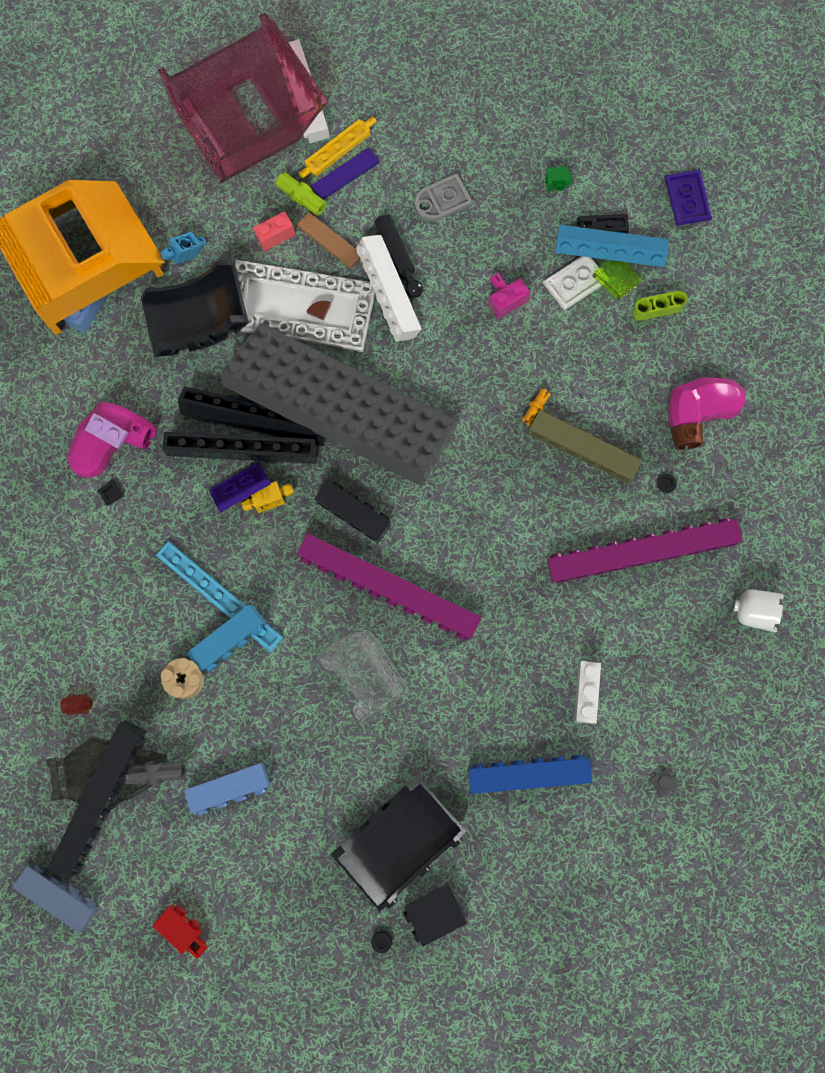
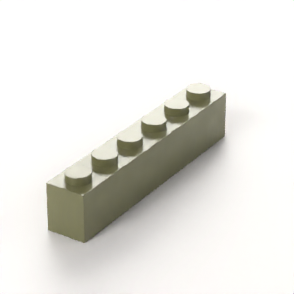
M539 410L529 429V435L628 484L632 482L643 461L636 454H628L622 451V448L618 445H610L603 438L592 436L585 429L576 428L565 419L559 420L555 418L549 411L543 412Z

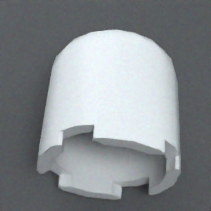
M749 589L741 594L739 600H735L733 610L737 611V618L742 625L776 633L777 628L774 626L775 624H780L783 605H779V599L783 600L784 596L781 593Z

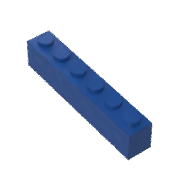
M573 755L572 760H564V756L552 757V762H544V758L532 759L531 764H524V760L512 761V765L504 766V762L492 763V767L484 768V764L472 765V769H468L471 794L593 783L590 758L584 759V755Z

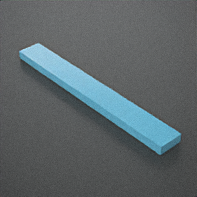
M169 541L156 554L160 560L230 619L246 607ZM266 624L263 626L264 630L257 636L252 635V637L268 651L272 652L283 637Z

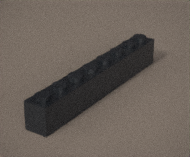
M186 386L183 387L178 398L180 415L284 438L315 439L317 445L325 446L327 438L313 432V430L297 424L253 401Z
M164 432L162 450L167 456L316 464L318 445L315 439Z
M127 720L118 724L48 869L67 880L74 875H79L84 867L82 862L92 851L93 846L91 844L99 836L102 830L100 826L111 812L109 807L111 803L113 804L119 796L117 791L120 785L122 786L128 778L126 773L129 767L131 768L136 762L137 756L135 755L146 741V738H144L146 730Z

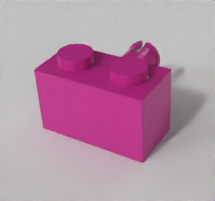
M496 273L497 277L493 275L490 278V282H492L498 292L489 296L488 305L498 319L529 301L530 291L521 278L510 285L504 282L500 273Z

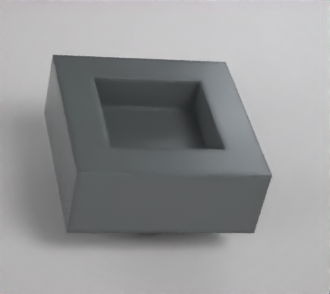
M667 768L650 778V781L661 797L678 787V784Z

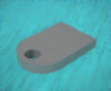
M457 173L421 189L415 198L417 213L428 221L440 220L473 205ZM426 203L430 208L424 211L420 209V205Z

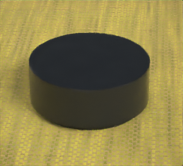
M670 474L660 476L657 481V487L663 493H671L677 486L675 477Z
M385 931L376 932L371 940L373 949L378 953L387 952L392 945L390 934Z

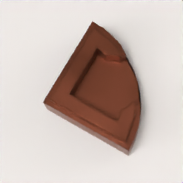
M318 301L312 304L306 312L311 316L324 320L331 302Z

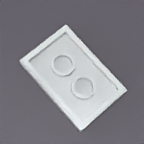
M581 256L544 280L543 284L565 311L606 284L609 279L591 257Z

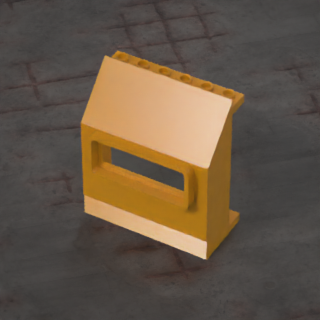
M67 180L0 218V249L34 310L55 336L62 332L57 324L59 321L152 269L157 278L164 275L161 268L165 260L161 257L157 247L115 181ZM77 207L102 249L101 252L81 263H78L53 220Z

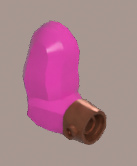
M700 378L676 386L669 393L667 403L668 420L675 449L684 450L685 446H688V449H695L703 445V425L701 422L713 419H730L739 415L746 402L744 389L736 381L721 378Z

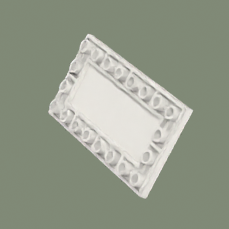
M236 260L235 269L249 321L240 331L253 333L259 324L263 323L297 341L364 352L375 299V292L370 282ZM318 301L331 302L324 320L307 314V309Z

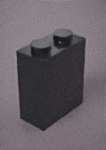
M449 883L404 906L405 911H403V915L407 923H412L415 929L412 931L416 942H421L422 946L467 924V920Z

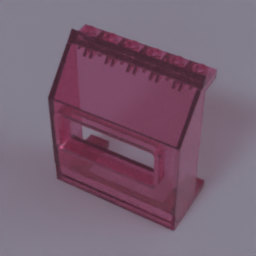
M266 13L259 15L262 28L170 77L164 67L157 70L170 103L221 183L296 143L328 102L272 18L269 19ZM247 80L251 81L279 124L260 136L256 134L229 92L230 89Z

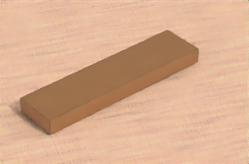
M310 212L297 224L299 229L350 269L361 259L357 254V249Z

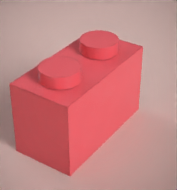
M285 211L253 227L255 237L263 251L295 236L294 227Z

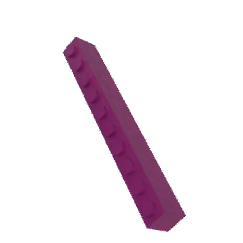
M724 518L715 524L705 522L696 528L686 526L677 532L667 530L662 532L663 535L659 536L648 534L644 536V539L637 540L635 537L626 539L625 543L618 544L617 541L606 544L607 547L599 548L598 545L587 548L588 551L580 552V549L569 552V555L554 554L550 556L546 563L551 584L735 546L743 542L737 519L730 520V518Z
M308 533L297 552L298 557H300L299 561L308 566L312 563L318 566L317 570L325 574L329 571L335 574V579L341 582L347 580L352 583V587L360 591L364 588L369 591L368 594L376 599H379V597L387 599V604L393 607L399 605L409 615L413 616L414 613L422 616V621L428 624L434 622L444 632L448 633L451 630L457 633L456 637L463 641L472 639L482 618Z

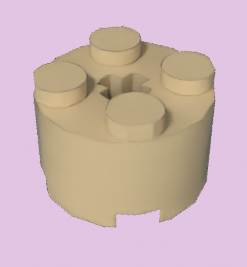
M185 658L175 659L161 673L163 688L173 697L190 699L202 691L205 675L204 672H200L199 667L193 661ZM182 675L186 676L184 678L185 683L180 682Z

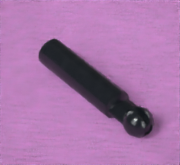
M387 214L382 215L375 220V227L384 240L399 278H405L407 281V294L410 297L417 298L423 292V285L420 281L415 280L412 275L415 272V267L391 216Z

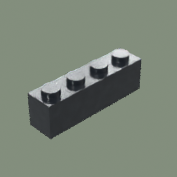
M327 481L315 497L316 503L379 544L391 527L390 518L382 512L378 514L373 511L374 507L367 502L363 504L358 501L359 498L352 492L346 493L343 491V487L337 482L331 483Z

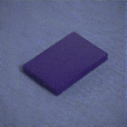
M701 170L665 175L664 178L676 226L712 219Z
M257 462L209 489V492L221 513L269 486L270 482Z

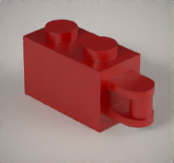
M170 905L152 927L181 954L188 951L195 958L199 959L209 947L199 937L202 934L200 930L201 925L195 919L190 920L185 916L186 911L180 905ZM194 942L199 945L196 949L192 946Z

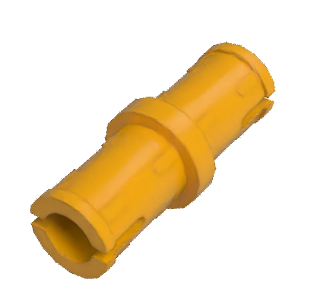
M540 389L534 401L530 402L529 409L524 417H522L523 422L527 420L525 424L531 426L539 410L543 411V406L551 395L547 390Z

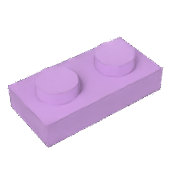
M93 413L85 428V431L117 449L121 448L129 433Z

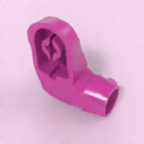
M100 402L79 424L68 452L69 465L72 471L81 477H95L106 469L111 456L117 451L116 447L85 431L93 413L128 431L125 443L144 450L151 444L149 438L153 439L155 437L157 427L144 417L137 416L124 407L113 403Z

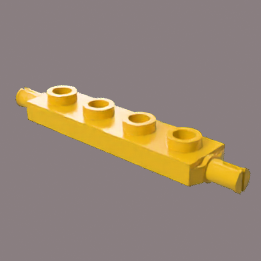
M373 116L365 122L358 119L306 159V167L298 172L299 176L304 179L308 174L312 173L317 177L371 135L369 128L377 123L376 119Z

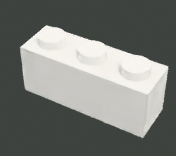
M580 661L578 663L574 722L597 723L601 663Z

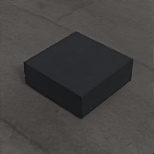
M114 480L97 490L107 506L124 497Z

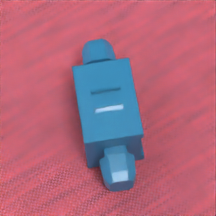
M192 232L171 238L167 247L161 251V257L165 260L173 259L175 264L196 258L200 249L205 246L206 240L204 237H195Z

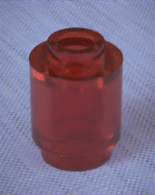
M88 694L68 695L61 700L62 713H67V715L88 714L93 706L92 698H89Z

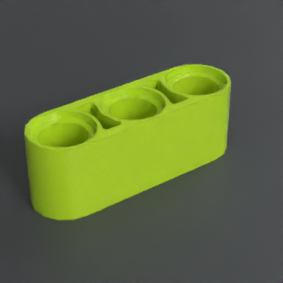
M674 291L641 298L636 302L632 315L637 320H646L679 313L684 309L688 296L683 291ZM674 300H678L681 304H676ZM656 304L662 305L663 308L657 307ZM638 308H643L645 312H641Z

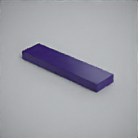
M367 148L311 185V189L324 200L379 164V160Z

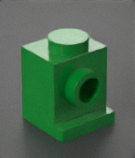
M568 166L546 169L547 193H550L551 189L562 191L568 188V185H572V173H569Z

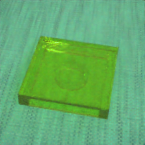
M614 260L608 261L592 275L617 300L624 297L643 280L624 262Z

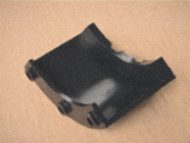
M218 261L207 272L195 279H189L187 282L169 287L146 288L141 296L154 357L178 355L177 351L185 349L191 352L211 347L227 340L230 333H238L249 323L234 262Z
M416 775L336 848L331 855L380 912L385 907L390 909L398 901L396 897L418 875L423 877L431 869L429 865L449 847H457L463 841L461 836L466 830Z

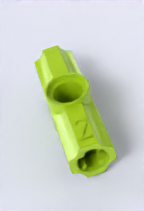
M285 172L277 177L276 187L289 195L293 202L296 201L300 204L299 206L303 205L316 216L324 211L327 205L326 201L314 194L306 183H299Z

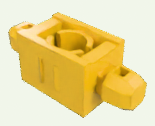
M276 481L251 495V499H244L241 505L244 511L252 510L255 507L258 513L285 504L283 497L291 496L294 490L291 484L282 485V488H280Z

